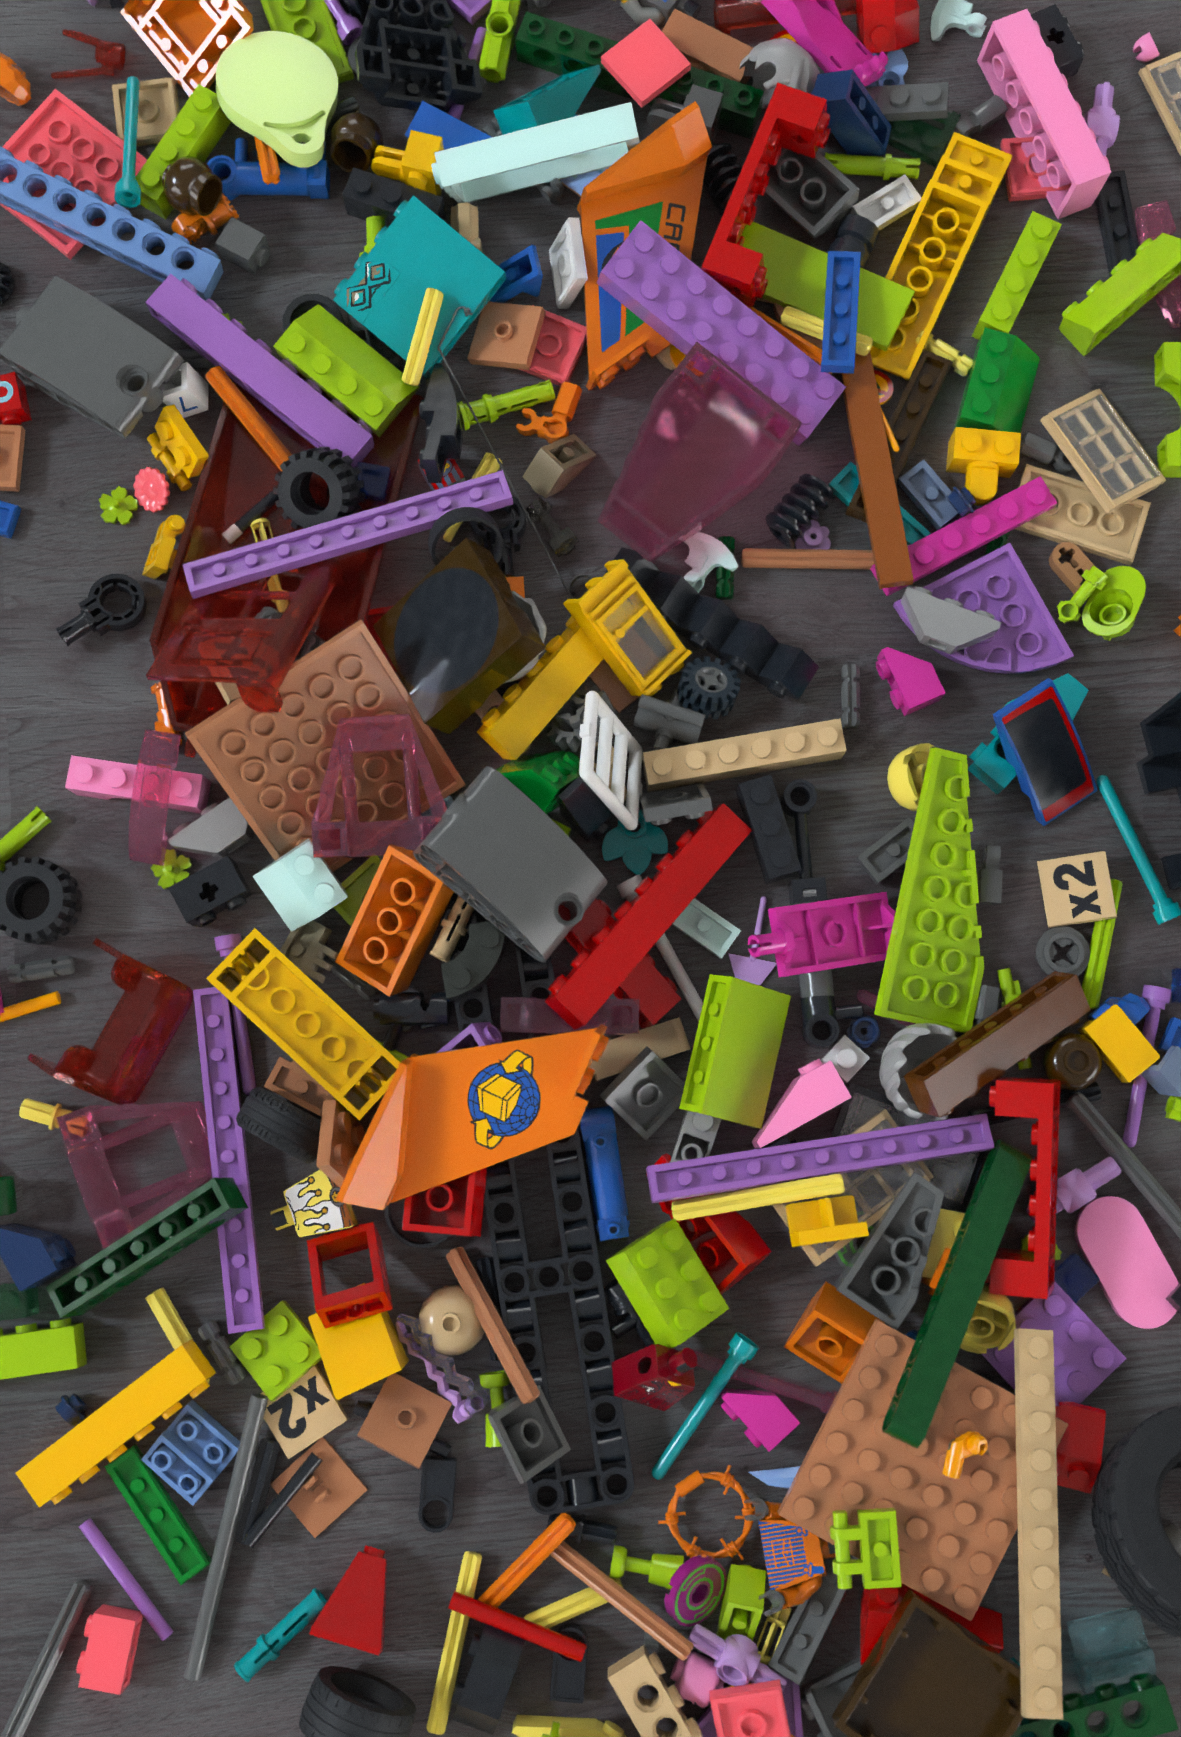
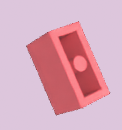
M103 1604L94 1614L89 1615L84 1630V1637H89L86 1651L81 1652L76 1673L81 1674L78 1687L121 1695L130 1684L143 1615L140 1611Z

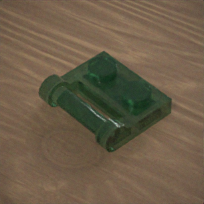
M953 110L952 113L948 112V118L934 119L945 125L943 130L922 120L888 121L892 126L888 145L915 158H920L921 161L935 167L962 114Z

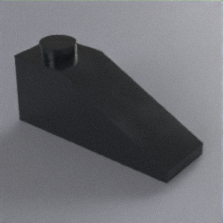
M580 776L558 796L560 814L587 842L593 837L596 840L600 839L611 828L609 822L611 821L612 814Z

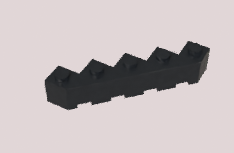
M627 548L620 549L614 560L624 559L629 565L627 568L672 630L687 638L688 642L697 649H705L724 662H727V664L731 665L730 668L732 670L735 669L737 673L746 674L766 686L767 690L776 697L784 699L785 696L800 699L819 668L803 649L779 643L762 624L739 619L722 600L700 595L682 576L660 571L642 552Z

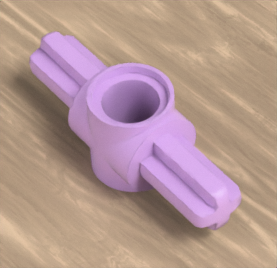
M1104 82L1095 87L1093 108L1087 111L1084 117L1088 128L1093 130L1096 143L1104 156H1106L1107 149L1116 140L1120 123V116L1116 115V111L1112 108L1114 86L1110 85V82Z
M1107 1157L1084 1172L1075 1168L1059 1178L1057 1182V1213L1065 1209L1067 1213L1071 1214L1097 1198L1095 1190L1121 1174L1120 1167L1112 1157ZM1029 1206L1026 1208V1211H1027L1028 1215H1029ZM1030 1216L1032 1221L1035 1223V1216Z
M696 1624L693 1627L688 1640L693 1643L694 1647L715 1659L714 1666L717 1667V1675L725 1683L732 1686L747 1685L749 1681L759 1683L780 1679L782 1692L784 1691L787 1683L786 1678L760 1662L761 1655L758 1654V1648L751 1639L743 1635L734 1634L724 1640L700 1624Z

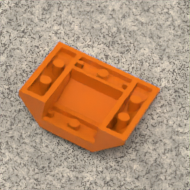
M128 0L120 11L189 97L198 84L207 89L216 79L217 63L225 49L236 40L249 36L254 30L252 14L240 0Z

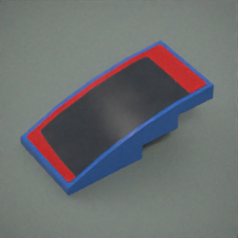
M1047 678L993 714L1006 760L1015 768L1021 791L1030 798L1035 818L1041 825H1047L1098 791L1081 739L1054 682L1050 678Z

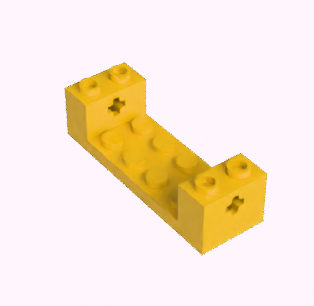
M254 928L206 978L359 1121L385 1095L400 1062L257 929Z

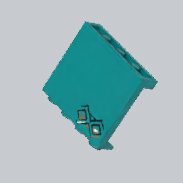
M413 195L409 202L404 200L398 206L394 213L396 218L389 227L384 226L378 232L374 239L376 244L369 253L364 252L358 258L354 265L356 270L349 279L344 278L338 284L334 291L336 296L333 301L406 361L426 289L434 288L443 292L442 305L422 376L427 379L432 374L434 363H441L443 361L438 345L455 310L460 306L469 307L471 309L469 313H473V315L466 317L464 309L457 311L440 347L444 357L447 356L507 277L504 270Z

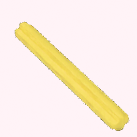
M837 1173L673 1201L671 1209L674 1219L680 1221L841 1194L845 1191L842 1175Z
M466 1551L464 1553L456 1587L457 1592L474 1598L482 1561L481 1554L473 1551ZM453 1610L450 1615L426 1727L428 1732L436 1735H443L446 1730L470 1618Z

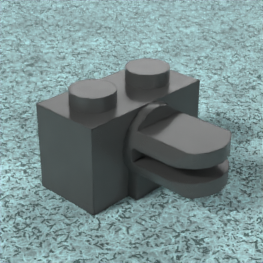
M692 84L690 93L687 94L683 105L662 98H656L648 114L647 123L651 128L657 129L671 117L696 101L700 107L712 144L715 142L719 131L723 93Z

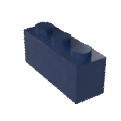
M853 69L818 74L811 94L827 99V113L831 115L828 128L846 153L864 156L885 155L892 126Z

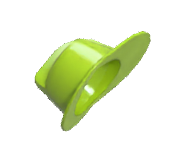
M1117 566L1104 572L1109 577L1105 581L1107 585L1102 591L1097 588L1093 591L1082 612V621L1085 628L1097 636H1102L1107 641L1123 636L1134 626L1136 615L1145 596V579L1137 569L1130 566Z

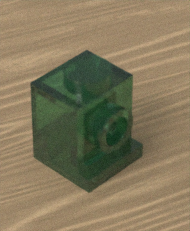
M14 1281L0 1284V1321L26 1318L39 1314L37 1287L19 1292Z

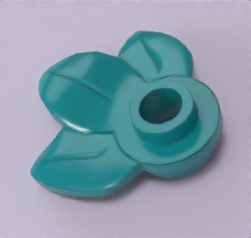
M641 810L638 813V823L641 828L637 832L626 829L618 820V827L610 830L605 835L602 845V855L605 861H612L622 857L626 867L635 875H641L648 868L652 853L666 854L668 852V840L664 831L651 825L650 822H645Z

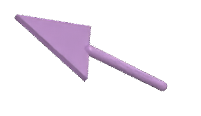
M765 896L760 899L754 931L755 935L761 934L767 903ZM753 944L751 948H757L759 944ZM728 953L735 978L759 986L776 966L775 962L756 959L751 955L750 957Z

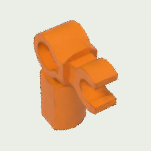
M566 381L562 382L551 412L553 416L548 417L544 415L538 417L532 409L523 408V417L532 421L526 426L517 424V431L524 436L537 434L539 438L547 440L549 444L569 436L567 423L573 419L583 390L576 384Z

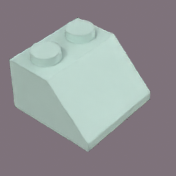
M309 838L252 876L291 932L320 917L348 898L346 890Z

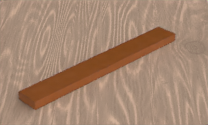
M869 352L867 356L855 353L854 374H839L841 383L846 386L843 396L879 589L912 585L914 581L871 353Z

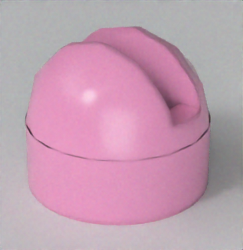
M1150 32L1141 36L1134 44L1133 53L1142 51L1136 56V59L1140 62H1148L1160 56Z

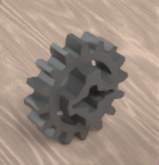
M582 684L579 691H576L544 727L554 745L558 744L561 750L565 751L570 747L573 752H576L582 743V738L579 736L580 724H583L585 697L589 691H596L613 712L615 711L606 693L599 691L597 686L593 685L588 690L586 685ZM598 716V718H597V730H596V742H597V743H598V741H599V728H600V717H599V716Z

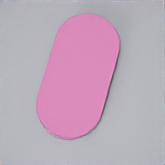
M1100 1196L1085 1204L1077 1215L1078 1218L1074 1231L1075 1239L1114 1312L1122 1320L1138 1328L1151 1329L1167 1323L1177 1310L1165 1298L1179 1283L1138 1209L1127 1200L1114 1196Z

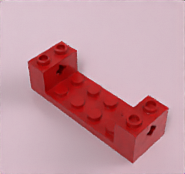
M777 83L702 264V270L743 304L750 307L754 306L757 298L762 299L768 285V279H765L767 268L764 267L762 253L743 247L745 237L742 234L745 226H751L757 211V206L754 205L758 195L763 196L769 183L767 173L771 165L776 166L782 147L815 159L818 149H824L830 135V129L827 127L831 115L827 113V99L781 83Z
M1004 1076L996 1080L995 1086H990L989 1105L990 1107H995V1116L1038 1119L1036 1124H1032L1031 1144L1037 1145V1156H1035V1159H1031L1030 1180L1036 1181V1191H1034L1033 1195H1030L1029 1216H1035V1226H1033L1032 1230H1029L1028 1250L999 1248L997 1250L985 1283L990 1284L989 1294L1048 1299L1055 1284L1060 1080Z

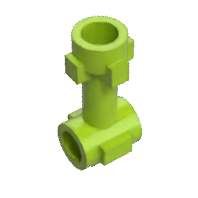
M1092 566L1090 570L1086 569L1081 575L1085 581L1069 601H1060L1057 605L1058 619L1064 624L1073 621L1078 622L1082 617L1080 608L1096 588L1102 591L1107 585L1105 581L1109 577L1095 566Z

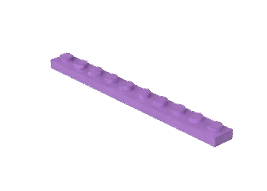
M501 470L182 565L190 594L195 599L431 529L443 514L456 508L474 507L489 512L513 505V498L504 472Z
M215 987L193 990L212 1179L214 1177H233L248 1206L246 1210L217 1228L228 1334L263 1329L265 1328L245 1133L244 1129L238 1126L236 1121L237 1114L240 1112L242 1105L231 1004Z
M986 1113L651 1165L646 1167L651 1201L652 1203L837 1173H849L992 1150L995 1147Z

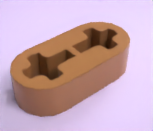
M1071 542L1058 544L1049 556L1051 569L1073 594L1081 586L1080 583L1084 579L1081 575L1086 569L1090 570L1092 566H1095L1081 549ZM1061 554H1070L1072 558L1069 562L1066 561L1062 564L1058 560Z

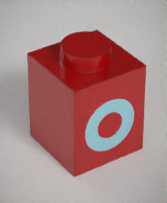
M15 372L0 375V425L20 426L22 422L31 421L24 383Z

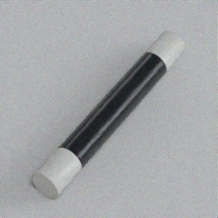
M272 489L222 534L229 544L233 543L251 527L250 525L254 520L261 518L276 504L275 501L279 500L278 494H273Z

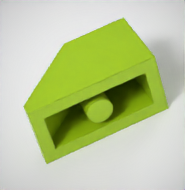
M731 1564L725 1593L722 1598L716 1635L725 1640L728 1636L739 1634L753 1641L764 1610V1598L758 1600V1597L765 1593V1570L755 1569L750 1565Z

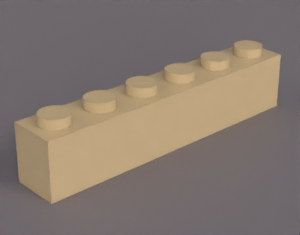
M839 718L643 752L642 764L647 791H654L842 759L847 750L841 719Z

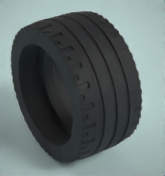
M327 1666L319 1670L310 1687L302 1708L299 1728L306 1737H408L413 1725L416 1707L408 1695L383 1679L348 1667Z

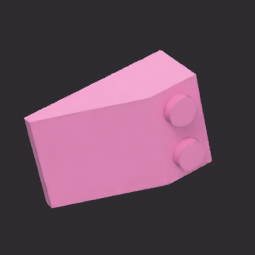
M819 1058L798 1069L800 1076L792 1080L763 1123L762 1129H759L751 1141L754 1148H762L852 1098L832 1061L822 1063Z

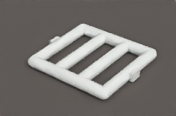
M589 691L585 697L583 724H580L579 736L582 738L579 775L625 828L634 830L638 826L639 798L642 796L643 788L641 784L643 749L596 691ZM599 716L600 728L597 765L595 773L593 767L596 743L597 718ZM613 734H614V735H615V743H614L612 782H611V790H610V789H609V776H610L612 736H613ZM627 750H628V752H629V764H628L627 793H626V807H625L623 804H624L626 762H627Z

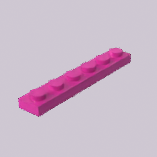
M1041 476L907 546L914 579L913 583L1053 509L1057 501ZM873 564L870 570L877 579L875 564ZM906 586L884 588L883 591L886 596H889Z

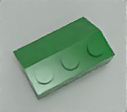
M984 328L976 346L973 364L968 375L955 427L1021 432L1040 357L1016 335Z
M560 750L520 756L517 760H512L496 770L548 815L559 807L558 796L580 776V758L571 752Z

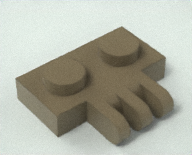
M314 920L290 932L280 949V952L306 976L308 975L321 983L325 981L326 977L316 972L319 966L329 972L333 967L331 964L323 961L325 955L336 960L339 954L324 946L332 930Z

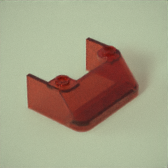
M96 938L93 942L94 945L117 958L111 970V979L116 986L125 990L92 1049L83 1045H74L68 1048L63 1053L58 1064L32 1053L29 1054L27 1059L59 1081L117 1105L129 1106L139 1099L193 1002V992L189 986Z

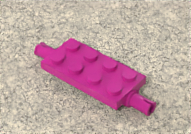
M887 892L768 909L771 933L749 936L748 945L760 944V947L750 948L749 953L755 958L775 954L778 977L883 961L886 959L896 911L888 904Z

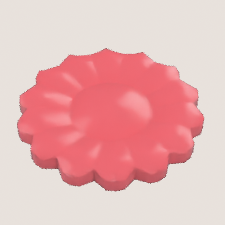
M146 467L145 469H140L139 474L135 476V483L133 484L135 489L134 496L138 499L139 505L143 506L145 511L153 513L163 510L164 505L168 504V497L170 496V491L168 490L169 483L165 480V475L160 473L158 468Z

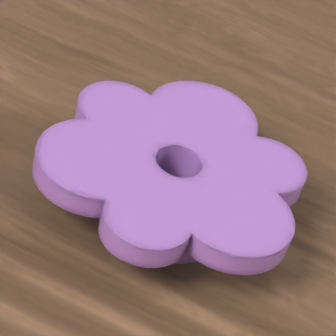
M810 520L812 524L810 529L799 527L804 535L796 540V549L829 550L831 541L828 538L829 529L827 527H820L816 520Z

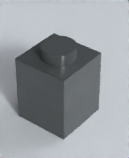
M233 217L230 218L216 241V246L223 259L255 275L260 266L262 267L266 264L270 255V247L265 234Z

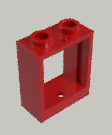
M374 1222L357 1224L349 1229L335 1233H326L317 1238L307 1240L315 1311L325 1329L393 1309L382 1239ZM369 1248L374 1282L327 1295L323 1261Z

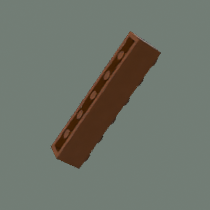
M1052 972L905 1074L903 1077L918 1111L936 1117H943L952 1113L955 1106L963 1100L977 1095L980 1092V1088L992 1080L1001 1078L1008 1068L1017 1062L1028 1059L1032 1051L1041 1045L1053 1041L1056 1037L1055 1035L1066 1027L1077 1024L1080 1021V1017L1091 1010L1077 975Z

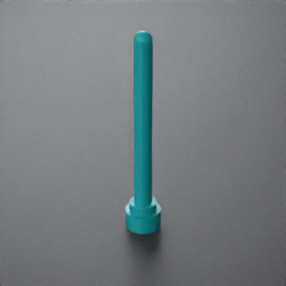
M130 76L127 79L122 178L115 184L114 194L115 201L126 208L136 207L141 202V187L135 180L140 82L135 76Z
M1106 775L1098 776L1096 784L1155 903L1152 905L1155 910L1152 914L1157 925L1180 916L1181 908L1178 902L1174 903L1171 897L1167 898L1110 779Z
M736 1332L728 1343L730 1346L727 1351L729 1354L728 1358L652 1468L651 1474L654 1479L660 1480L665 1476L741 1363L745 1364L747 1360L751 1361L759 1350L757 1344L742 1333Z

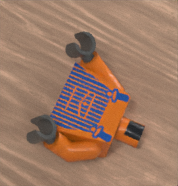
M758 1497L746 1499L744 1503H752L755 1507V1514L745 1515V1520L764 1519L758 1521L770 1590L761 1594L758 1600L768 1598L771 1601L772 1609L763 1613L765 1616H771L781 1609L805 1603L822 1586V1577L827 1576L825 1559L836 1557L835 1546L780 1516L777 1511L781 1503L767 1502Z

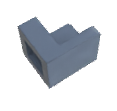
M1171 1046L1159 1065H1151L1141 1073L1148 1083L1161 1095L1181 1097V1049L1179 1046Z

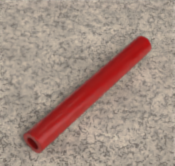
M454 1591L448 1609L578 1662L582 1661L587 1644Z

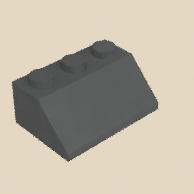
M782 147L776 166L771 165L767 173L769 183L765 194L813 238L835 228L841 222L842 217L851 212L852 206L858 203L859 188L818 151L814 159Z

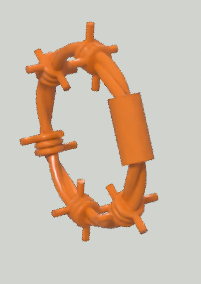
M728 1465L724 1473H700L696 1470L674 1485L676 1491L665 1513V1520H659L658 1524H668L672 1535L686 1552L687 1557L692 1558L700 1555L705 1558L708 1555L714 1559L729 1556L733 1558L738 1554L741 1560L744 1559L739 1549L743 1546L753 1525V1521L745 1520L744 1516L754 1515L755 1507L752 1506V1503H744L749 1497L739 1482L734 1479V1475L729 1473L731 1465ZM704 1479L716 1480L721 1485L726 1486L723 1492L724 1495L727 1494L730 1487L740 1494L743 1503L742 1515L735 1516V1520L744 1519L741 1536L735 1541H730L728 1544L721 1538L720 1541L725 1548L715 1553L704 1551L699 1546L697 1547L695 1545L698 1539L697 1536L694 1537L691 1544L686 1542L680 1536L677 1525L679 1523V1516L686 1515V1512H676L678 1498L680 1496L684 1497L705 1482Z

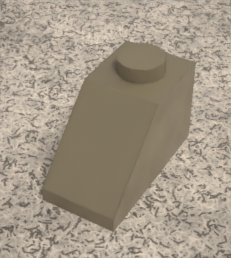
M572 434L541 447L522 477L531 485V488L536 493L546 499L562 491L594 460L596 454L575 434Z

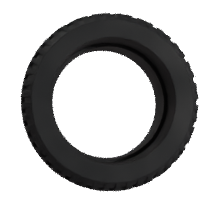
M260 1086L253 1088L242 1105L240 1112L237 1114V1125L307 1164L314 1162L318 1155L321 1120Z

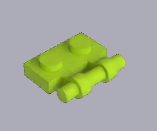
M894 1508L857 1510L858 1525H848L847 1511H833V1525L830 1526V1536L835 1541L836 1559L832 1560L833 1573L837 1574L838 1588H852V1575L862 1574V1583L865 1589L901 1587L896 1510ZM849 1540H860L861 1559L850 1558Z

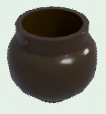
M352 112L343 115L333 125L330 135L331 158L341 170L348 173L352 172L353 167L367 171L375 158L376 147L379 145L384 146L383 134L378 124L372 118L362 113Z
M182 157L169 164L163 173L162 184L166 200L177 211L184 214L207 216L217 207L222 195V181L202 160L193 157Z
M1066 1033L1057 1036L1048 1043L1043 1053L1042 1064L1045 1074L1049 1079L1060 1080V1088L1076 1091L1087 1088L1096 1081L1101 1072L1102 1058L1098 1047L1091 1039L1082 1034Z

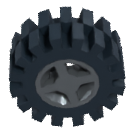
M704 657L703 662H701L700 658H696L693 663H687L677 688L679 703L684 702L682 707L692 708L693 711L706 714L705 719H708L709 714L712 715L713 720L718 719L720 714L723 717L726 716L728 711L733 709L740 690L741 681L740 678H736L738 675L736 670L729 671L731 665L727 664V662L724 666L720 665L721 659L718 658L715 659V662H710V657Z

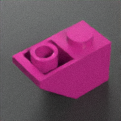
M889 647L881 649L877 656V671L882 680L887 679L892 690L889 692L891 701L897 710L901 709L904 716L942 699L946 692L932 663Z
M724 1388L720 1393L724 1400L720 1406L733 1421H736L738 1418L742 1420L748 1427L744 1434L757 1449L763 1445L770 1452L800 1424L796 1416L774 1391Z

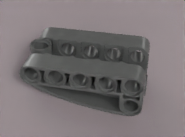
M57 276L53 277L33 305L27 304L19 309L15 319L16 327L0 347V358L31 387L123 439L129 436L143 417L141 411L152 412L161 405L164 397L159 387L161 384L167 385L184 362L175 350L144 328L97 298Z
M489 766L479 773L463 793H460L441 816L442 819L413 852L414 857L421 865L526 953L542 963L547 961L574 925L581 921L585 911L607 885L606 878L574 841L521 790L500 772ZM559 905L565 906L570 911L571 917L569 921H565L559 916Z

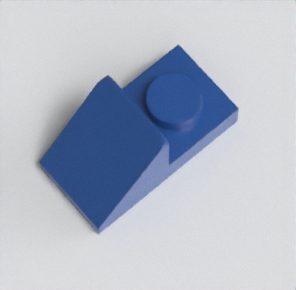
M530 245L498 265L505 271L507 279L490 299V302L505 303L521 292L535 297L539 296L543 274L536 246Z

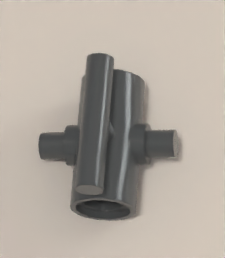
M673 690L671 698L666 701L644 694L641 695L633 726L655 733L654 750L666 749L668 744L673 742V739L686 744L698 742L706 714L682 707L683 702L679 703L677 690Z

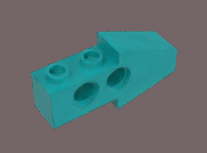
M1067 673L1053 680L1073 721L1089 690ZM1013 699V700L1007 702L1006 705H1008L1009 703H1011V702L1014 701L1015 699ZM995 726L990 732L994 736L987 746L981 742L969 756L973 763L968 767V771L998 795L1017 774L1015 768L997 753V746L1002 744L997 727Z

